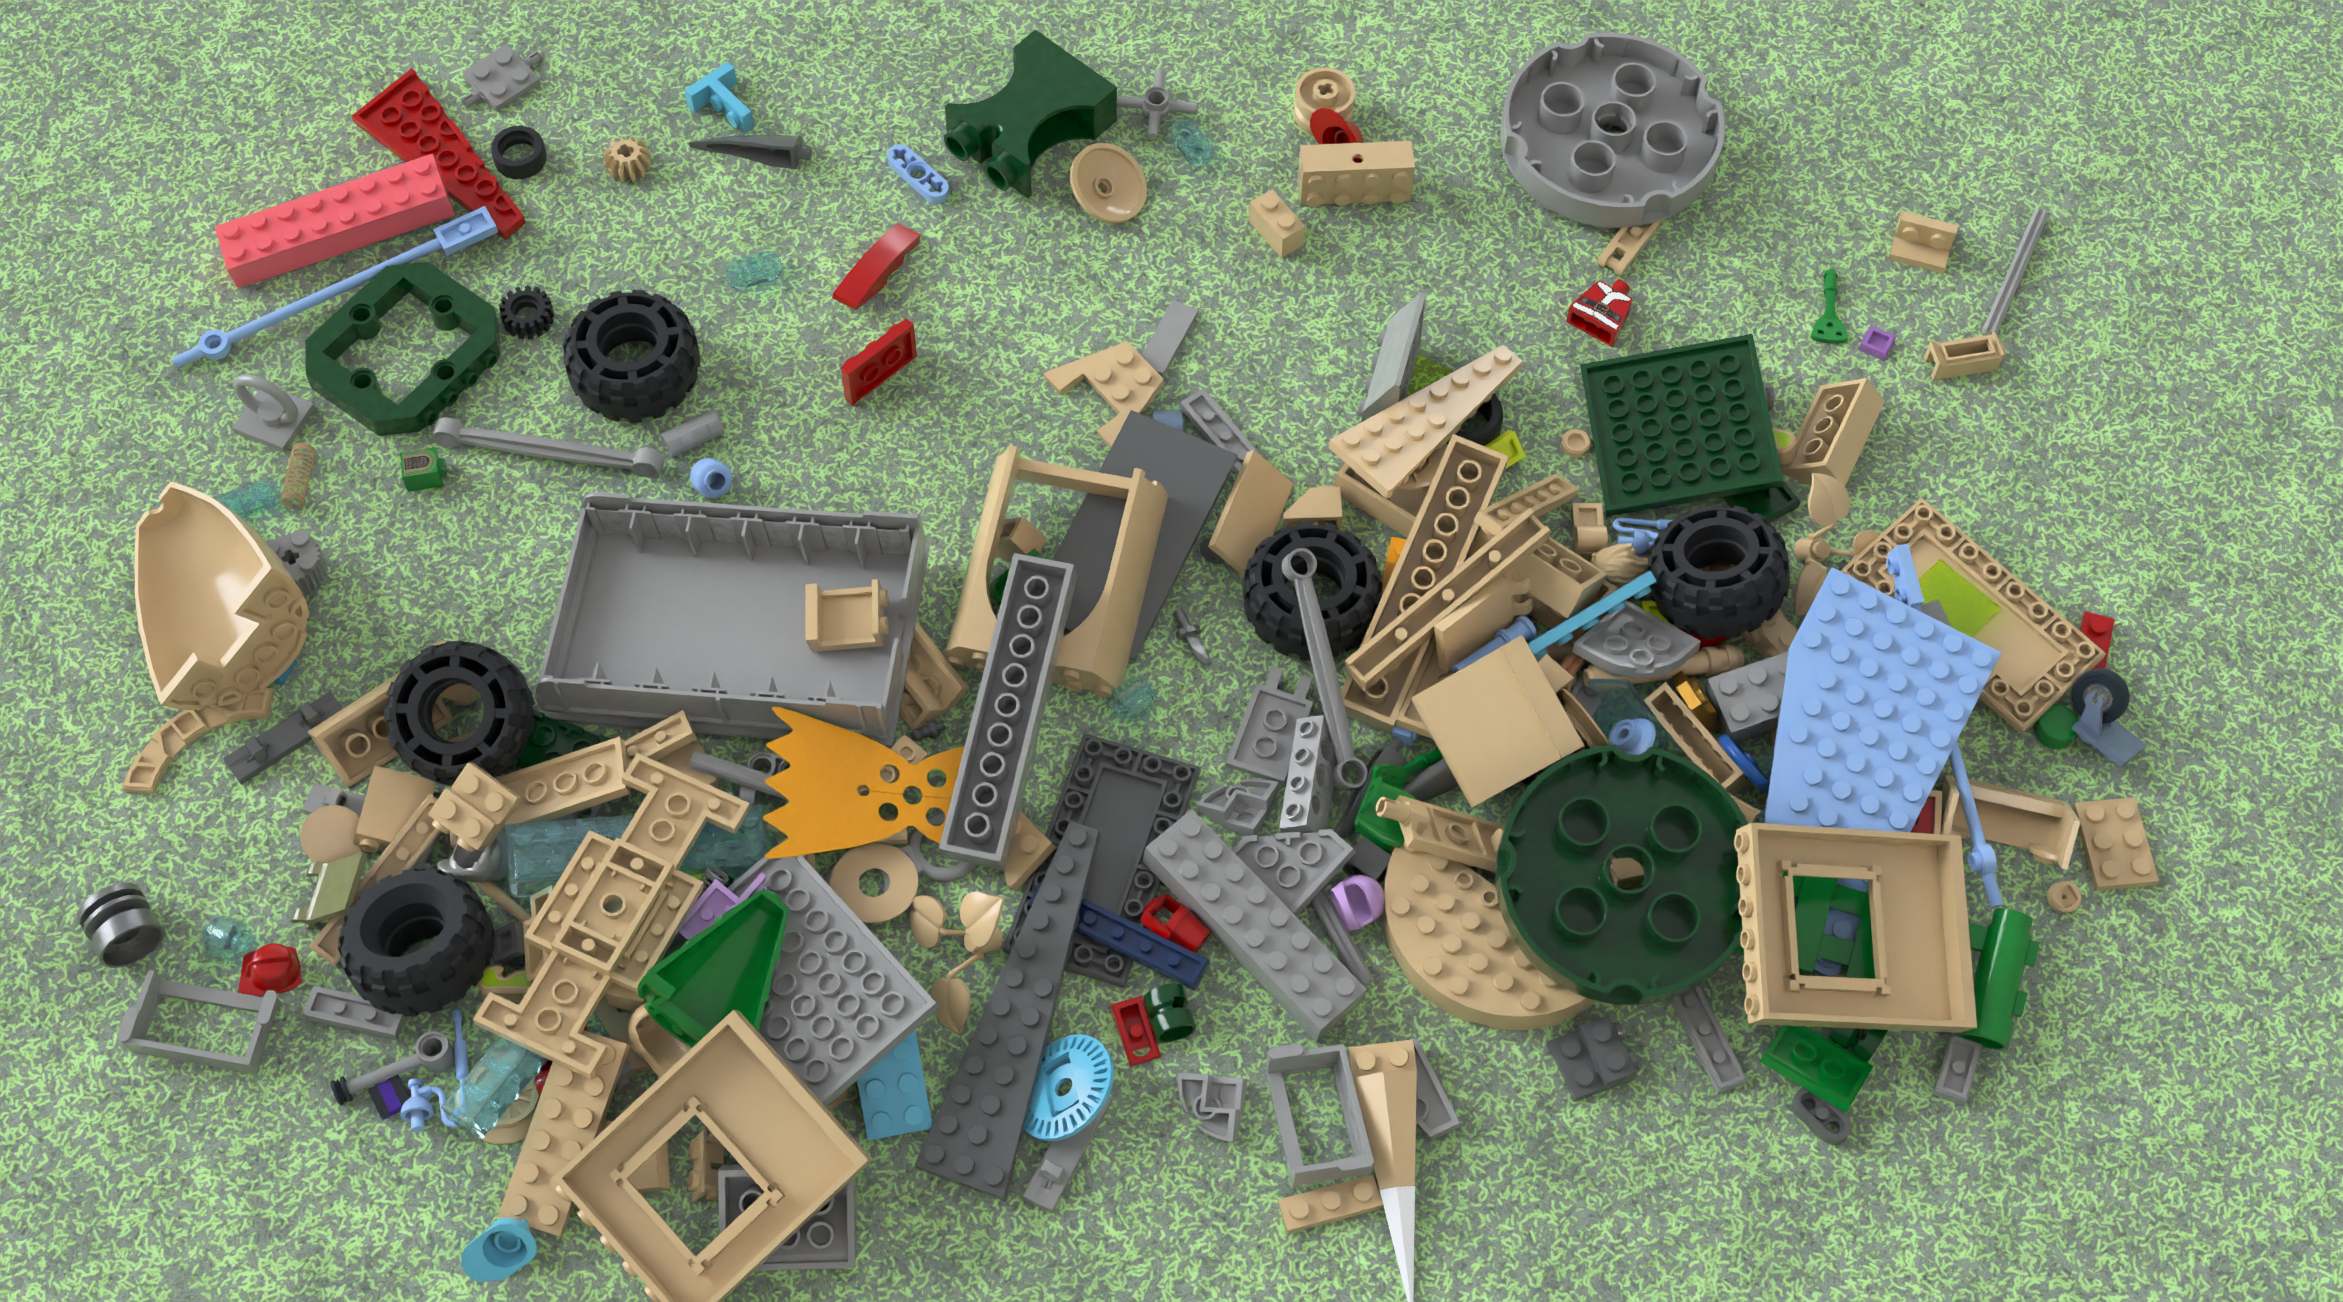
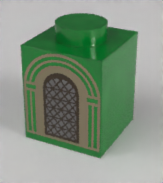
M436 447L400 452L402 479L407 492L443 486L442 476L447 475L445 458H439Z

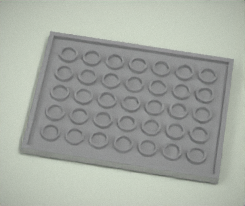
M802 855L775 859L763 857L728 887L731 892L740 898L757 876L763 872L767 875L764 883L767 886L766 890L776 893L781 898L782 903L789 907L779 961L775 962L768 1001L765 1002L759 1033L827 1107L940 1007ZM678 933L663 959L681 948L686 942Z

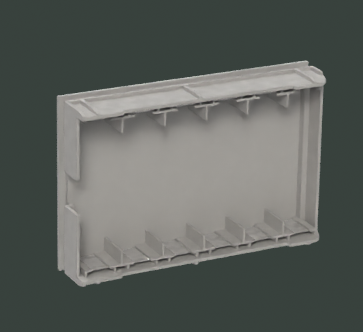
M605 491L589 493L583 501L535 691V699L540 709L545 711L546 717L559 722L563 720L577 724L648 729L683 710L688 716L695 733L778 739L793 731L772 710V707H781L856 732L887 748H892L930 546L925 544L926 538L921 518L918 513L904 514L899 512L864 511L863 514L772 508L764 507L763 504H758L757 507L633 498L630 494L606 493ZM872 579H879L882 588L887 589L889 605L884 607V616H887L889 622V634L884 635V646L811 652L805 641V584L818 583L821 591L870 587L872 586Z

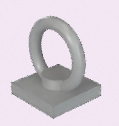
M242 374L234 380V391L247 406L232 428L234 433L285 453L315 410L314 403L286 393L272 382L256 375ZM246 386H251L259 390L255 394V396H253L247 390Z

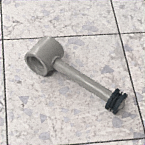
M439 1031L426 1032L416 1042V1054L350 1081H346L344 1076L340 1077V1081L338 1079L337 1082L332 1080L330 1081L331 1094L341 1106L344 1104L343 1101L347 1103V1099L349 1102L353 1101V1093L421 1065L430 1072L443 1073L449 1070L455 1062L454 1049L443 1033ZM438 1048H442L439 1054H437L436 1056H430L432 1051Z

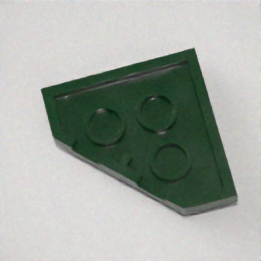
M533 709V718L535 719L533 732H530L526 743L528 746L522 756L518 757L521 768L524 769L612 738L601 734L600 736L584 731V728L563 720L559 722L546 717L545 713Z

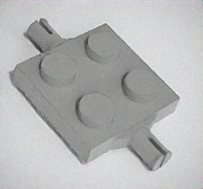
M507 44L503 45L462 72L463 78L473 89L471 93L460 98L462 104L469 108L481 100L498 112L541 84L540 78L530 68L543 60L541 54L536 50L529 56L522 58Z

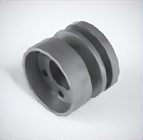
M130 882L111 885L94 893L83 902L77 912V920L87 938L91 940V946L103 966L109 968L125 967L156 950L164 939L165 931L153 911L150 910V905L138 885Z

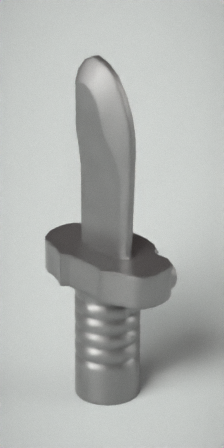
M1183 608L1175 610L1173 616L1180 628L1176 632V638L1179 640L1187 639L1195 657L1201 663L1208 665L1210 663L1209 657L1196 636L1201 634V628L1199 625H1191Z

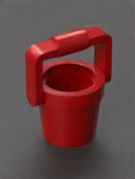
M1167 894L1154 898L1144 907V914L1140 919L1145 926L1157 935L1194 953L1199 951L1212 932L1191 913L1192 910L1185 905H1181ZM1163 906L1173 913L1166 925L1154 917Z

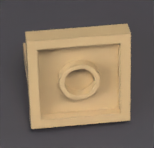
M1901 211L1889 260L1944 273L1958 225Z

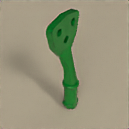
M1829 269L1824 274L1826 309L1824 314L1815 322L1811 334L1812 340L1828 344L1845 343L1848 339L1845 325L1836 316L1834 303L1835 296L1838 293L1836 288L1838 276L1834 269Z
M1436 747L1435 750L1428 753L1419 754L1411 762L1401 767L1391 763L1376 765L1373 768L1372 779H1377L1380 776L1382 777V782L1400 789L1412 772L1427 768L1428 765L1441 760L1443 756L1438 747Z

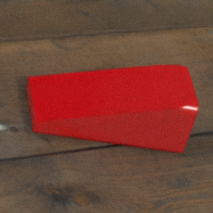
M1142 995L1110 1005L1109 1008L1130 1067L1161 1058ZM1150 1046V1051L1147 1055L1140 1057L1133 1054V1051Z

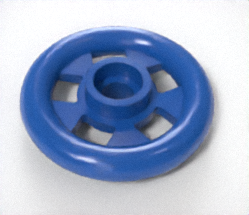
M1721 735L1718 739L1720 746L1746 775L1745 778L1749 779L1761 792L1768 793L1770 781L1759 769V764L1747 751L1744 752L1729 735Z

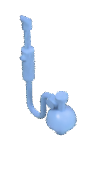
M1620 517L1613 521L1612 526L1616 531L1632 534V537L1618 536L1617 544L1631 543L1632 548L1636 549L1635 555L1641 557L1647 552V549H1651L1658 533L1643 529L1626 528L1618 524L1652 526L1662 531L1667 528V524L1672 520L1659 519L1658 521Z
M460 1007L454 1009L452 1016L455 1022L456 1041L453 1043L456 1079L460 1081L462 1116L456 1121L449 1120L444 1091L436 1086L421 1087L420 1079H410L408 1081V1088L411 1089L412 1097L404 1102L400 1116L403 1121L411 1122L412 1132H423L425 1130L424 1120L430 1119L434 1115L433 1107L428 1101L432 1097V1093H436L439 1096L441 1119L446 1126H461L469 1117L466 1081L469 1079L467 1044L462 1036L461 1021L463 1018Z

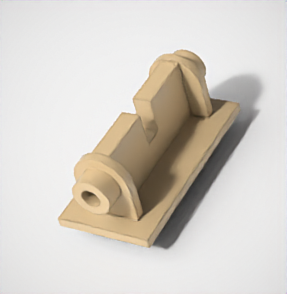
M705 1128L695 1139L691 1140L689 1147V1158L694 1159L693 1171H690L688 1177V1190L692 1191V1202H696L701 1195H706V1200L708 1201L719 1200L718 1170L711 1169V1165H723L724 1146L713 1134H709L707 1138V1129Z

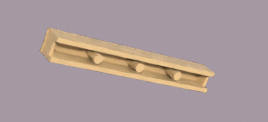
M1531 508L1527 509L1345 660L1344 670L1365 692L1434 635V625L1499 576L1504 577L1550 538L1548 526H1544L1536 518Z

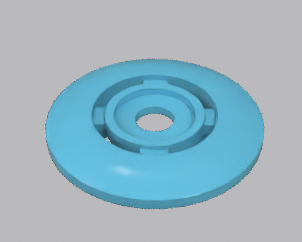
M1077 1034L1060 1038L1046 1046L1044 1056L1041 1059L1038 1080L1034 1084L1031 1096L1030 1111L1027 1112L1023 1127L1027 1133L1042 1141H1059L1077 1134L1097 1117L1110 1095L1114 1080V1065L1111 1054L1100 1041L1091 1036ZM1071 1080V1090L1064 1096H1058L1059 1086L1064 1081Z

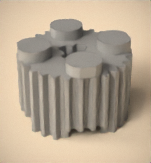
M296 530L292 534L288 532L287 535L282 533L281 537L275 536V540H266L265 542L278 555L296 581L304 598H307L308 594L312 596L313 592L317 590V586L322 585L321 581H325L324 576L327 575L328 571L325 558L314 538H310L309 534L303 530Z

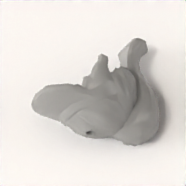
M505 825L491 846H486L484 851L475 849L473 852H469L458 845L456 841L451 858L439 861L437 863L438 869L447 874L452 873L456 877L459 876L468 882L478 883L487 882L488 880H501L509 874L514 863V850L506 834Z

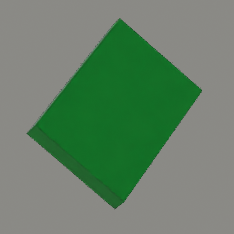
M1781 1025L1759 1061L1846 1113L1873 1068V1065L1806 1026Z

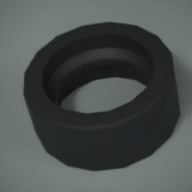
M511 126L498 133L491 143V154L498 172L507 178L516 180L532 177L541 171L546 163V149L543 139L533 128ZM516 144H528L535 148L532 155L521 161H511L503 157L504 151Z

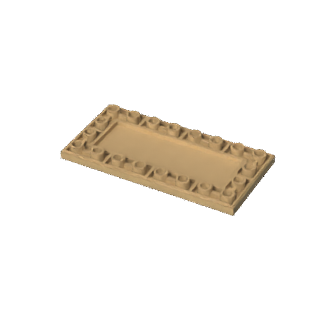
M1920 498L1841 570V572L1895 598L1894 589L1896 585L1893 575L1887 569V554L1897 545L1908 544L1924 598V603L1921 605L1939 599L1952 628L2002 652L1979 698L2021 735L2074 686L2080 676L2095 667L2106 655L2101 648L1923 498Z

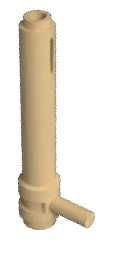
M1723 644L1719 648L1708 646L1701 648L1682 666L1665 676L1648 678L1617 677L1596 665H1590L1588 669L1583 671V681L1586 687L1602 689L1672 679V676L1681 670L1686 677L1697 675L1712 677L1743 667L1744 656L1741 648L1732 644Z

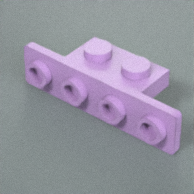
M761 872L740 898L715 879L696 901L679 929L678 934L688 941L714 924V921L719 916L763 888L767 889V886L764 884L767 875Z

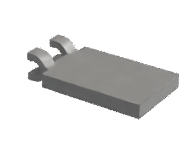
M1272 666L1266 684H1255L1226 761V767L1285 785L1288 777L1297 719L1310 717L1314 707V701L1308 700L1312 688V679L1300 675L1295 693L1279 690L1283 680V669Z

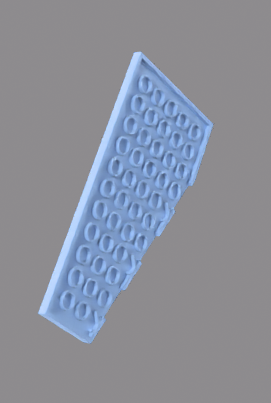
M1831 567L1788 649L1783 695L1779 710L1763 823L1911 832L2002 652ZM1837 878L1836 884L1866 892L1868 880ZM1829 909L1823 934L1853 942L1859 917ZM1816 959L1814 972L1822 976L1838 975L1842 966Z

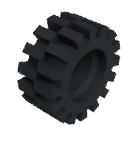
M525 286L524 291H521L520 287L515 288V294L510 290L507 293L508 299L503 297L501 300L502 305L499 304L500 316L505 330L509 331L511 336L515 337L517 334L518 338L523 340L525 335L528 336V339H534L533 334L535 333L538 337L542 336V329L547 332L550 329L549 324L552 325L554 322L553 308L546 292L542 291L540 293L538 287H534L533 291H531L530 286ZM526 307H534L538 310L535 315L529 318L516 317L517 312Z

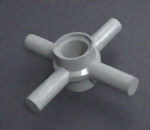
M1162 69L1155 71L1153 87L1145 91L1144 98L1117 96V107L1143 110L1145 117L1149 120L1147 139L1149 140L1157 139L1159 122L1168 116L1169 111L1197 114L1198 103L1170 100L1167 90L1164 89L1166 72Z

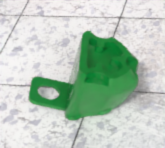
M1379 776L1377 779H1371L1354 821L1355 829L1358 835L1361 834L1384 851L1393 852L1394 848H1400L1405 840L1399 821L1379 817L1377 815L1378 812H1376V804L1383 796L1391 800H1396L1399 795L1417 799L1402 789L1382 782V777Z

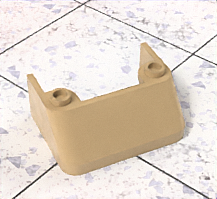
M1946 775L1942 787L1941 834L1959 835L1961 839H1967L1971 835L1956 781L1953 775ZM1968 779L1985 840L2029 849L2035 855V860L2046 864H2053L2055 860L2062 869L2068 870L2080 820L2067 802Z

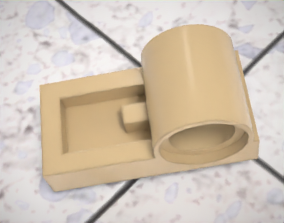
M1572 503L1571 516L1574 552L1584 559H1591L1593 553L1596 554L1603 548H1607L1608 544L1607 527L1604 526L1602 503Z

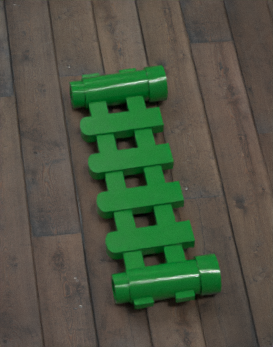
M1787 871L1783 872V877L1787 876ZM1793 876L1794 898L1797 899L1795 918L1799 972L1811 975L1814 971L1816 959H1821L1847 967L1844 976L1846 978L1875 979L1868 886L1866 892L1836 884L1837 878ZM1997 908L1994 909L1991 924L1987 925V927L1968 922L1971 950L1980 952L1975 977H1973L1977 1028L1957 1033V1036L1982 1044V1047L1988 1049L2007 1050L2009 1048L2014 1027L2012 1017H2022L2028 994L2019 991L2025 965L2030 967L2035 965L2040 942L2031 940L2030 930L2033 919L2029 915L2015 910ZM1829 909L1859 917L1853 942L1823 934ZM1739 943L1733 953L1744 956V948Z

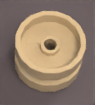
M1325 67L1310 70L1298 80L1295 88L1294 117L1296 123L1303 131L1313 135L1310 129V118L1320 108L1332 109L1339 113L1345 121L1352 122L1356 92L1354 83L1349 76L1340 70Z

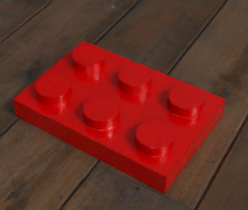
M905 318L899 324L892 325L887 333L879 339L871 341L862 352L845 361L841 367L844 396L852 406L917 357L915 330L912 322Z

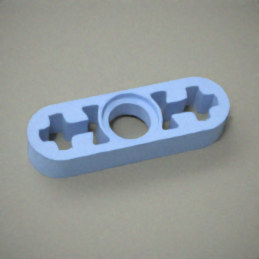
M899 144L892 146L888 150L887 159L889 167L928 202L940 204L948 199V182L909 147ZM905 156V162L900 158ZM915 171H922L926 174L920 179L911 177V174ZM931 186H932L934 189H936V190H939V189L941 188V192H940V193H939L938 191L932 192Z

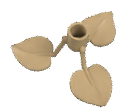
M1812 474V486L1808 499L1810 518L1815 524L1824 528L1815 533H1809L1808 538H1800L1794 548L1796 557L1807 564L1802 568L1798 576L1794 594V615L1797 616L1808 613L1827 576V567L1820 564V561H1823L1828 555L1852 556V561L1880 536L1878 532L1873 530L1859 532L1853 540V551L1830 549L1829 544L1823 538H1818L1837 526L1836 519L1845 518L1850 508L1849 494L1844 485L1834 477L1826 474Z
M983 892L968 893L963 898L960 908V919L966 930H953L942 927L946 920V911L942 904L931 896H917L913 898L911 903L910 927L919 945L925 948L935 947L940 941L941 934L964 936L965 948L974 954L971 958L947 974V979H936L932 987L931 998L940 1007L935 1012L937 1018L945 1027L956 1034L963 1033V1027L970 1011V993L966 984L961 979L954 977L975 961L984 959V953L1000 949L1003 939L1001 931L997 926L1003 909L1004 897L993 896Z

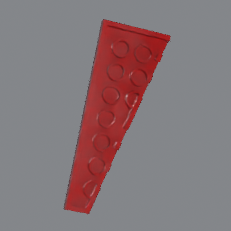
M412 68L351 116L353 122L405 163L433 154L442 173L449 197L468 212L485 206L497 227V234L506 240L526 223L523 214L509 195L505 194L499 186L497 179L494 175L490 174L482 159L476 155L470 143L455 123L449 119L443 111L441 104L434 99L426 84L422 83L416 71Z

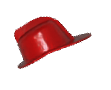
M1320 108L1311 115L1310 129L1319 145L1363 143V137L1359 128L1352 122L1345 121L1336 111L1329 108Z
M271 943L262 946L258 950L244 954L238 993L261 997L270 990L276 993H284L302 983L301 965L296 949L291 946Z

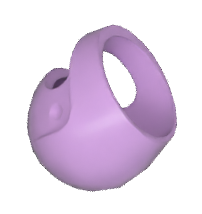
M1354 875L1348 877L1330 890L1336 911L1347 931L1361 929L1362 926L1378 919L1384 911V890L1378 881L1369 876Z

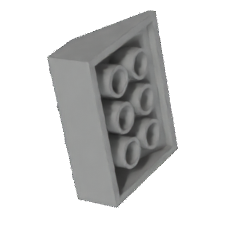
M1420 292L1389 319L1386 331L1381 330L1377 346L1381 347L1380 353H1374L1371 370H1374L1373 376H1367L1364 392L1368 393L1366 400H1360L1357 416H1362V422L1406 397L1421 344L1426 293Z
M723 1164L718 1170L719 1234L764 1193L761 1187L740 1164ZM856 1176L755 1271L855 1268Z

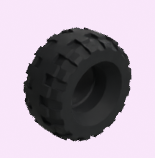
M633 289L632 293H622L619 290L611 292L610 296L604 299L596 298L589 303L585 312L583 310L579 311L571 323L568 334H565L563 342V359L566 373L575 395L579 396L583 405L597 414L602 412L603 417L619 422L620 418L628 419L630 423L642 422V418L653 416L656 419L665 415L666 409L671 406L675 409L686 398L685 392L689 393L698 378L697 370L700 367V353L694 328L691 326L688 316L681 308H678L670 300L657 293L650 296L645 290ZM644 341L655 346L646 357L638 361L622 363L607 358L612 349L624 343Z
M1711 505V508L1700 509L1699 507L1687 511V515L1681 518L1679 516L1674 518L1667 524V528L1660 531L1651 546V556H1648V571H1651L1656 579V582L1649 585L1652 590L1653 602H1656L1658 611L1670 624H1674L1681 631L1689 635L1696 633L1700 634L1701 638L1707 639L1726 636V639L1739 637L1738 634L1745 631L1750 633L1760 628L1764 620H1771L1781 607L1783 598L1787 597L1790 568L1785 541L1780 532H1777L1775 527L1766 518L1758 513L1754 515L1749 513L1747 508ZM1714 564L1737 565L1731 569L1719 572L1700 570L1703 567Z
M1313 521L1300 522L1299 526L1295 528L1287 525L1275 531L1274 537L1268 536L1256 547L1253 557L1249 558L1243 585L1246 617L1248 622H1252V625L1255 627V633L1266 644L1272 643L1274 650L1286 656L1289 653L1300 655V660L1311 661L1298 598L1286 587L1285 584L1289 579L1282 571V561L1286 555L1298 548L1308 549L1314 554L1317 561V568L1314 573L1323 574L1331 578L1340 588V591L1335 596L1327 600L1318 601L1334 658L1339 656L1340 651L1344 649L1348 652L1355 648L1365 636L1382 598L1381 570H1378L1376 558L1367 546H1361V540L1350 531L1343 533L1338 530L1337 525L1326 522L1324 526L1313 525ZM1294 555L1291 559L1293 570L1298 574L1307 573L1308 566L1306 561L1302 557Z
M447 641L444 644L432 645L421 650V653L412 660L408 659L399 669L400 674L395 682L390 684L386 694L389 695L387 708H384V723H387L389 732L387 737L392 748L401 757V761L424 778L446 785L454 784L468 762L476 764L492 777L500 776L510 769V765L518 757H521L528 745L526 743L530 732H533L535 722L533 718V705L535 704L532 691L529 690L525 681L526 678L519 668L507 657L491 648L464 641ZM455 684H466L476 689L482 698L484 707L483 718L479 728L471 737L462 742H449L441 738L435 731L432 721V711L437 698L444 690Z
M417 868L403 870L402 874L393 877L389 875L379 880L380 883L372 889L367 888L358 897L359 901L354 907L351 906L344 916L345 922L340 928L338 950L341 954L339 960L351 984L365 1001L369 1000L374 1008L390 1014L398 1013L404 1016H418L420 1012L425 1011L431 1014L443 1010V1006L452 1001L458 1002L466 996L465 992L472 985L476 986L484 976V967H488L491 962L494 949L492 936L495 933L493 923L483 902L468 882L459 876L456 877L452 873L442 872L441 869L426 868L425 871H418ZM438 935L421 950L401 956L416 941Z

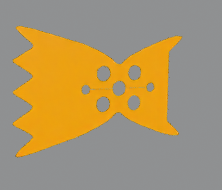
M772 707L775 714L789 725L793 731L788 735L767 743L766 746L790 764V767L765 779L764 782L786 797L789 803L764 815L763 820L785 833L788 839L772 848L765 854V858H787L857 847L892 836L908 826H914L926 837L940 844L965 746L932 755L913 765L893 750L861 734L792 710ZM883 766H895L899 771V779L894 783L883 781L880 777V770ZM933 769L943 771L946 775V783L942 787L936 788L931 786L927 781L929 771ZM866 785L869 788V794L866 796L859 795L857 792L858 787ZM908 786L919 788L922 792V800L918 804L912 805L907 803L903 798L905 788ZM892 803L896 806L898 816L895 820L888 822L880 817L879 808L882 804ZM937 807L944 812L945 821L943 824L933 826L928 823L926 813L930 808Z

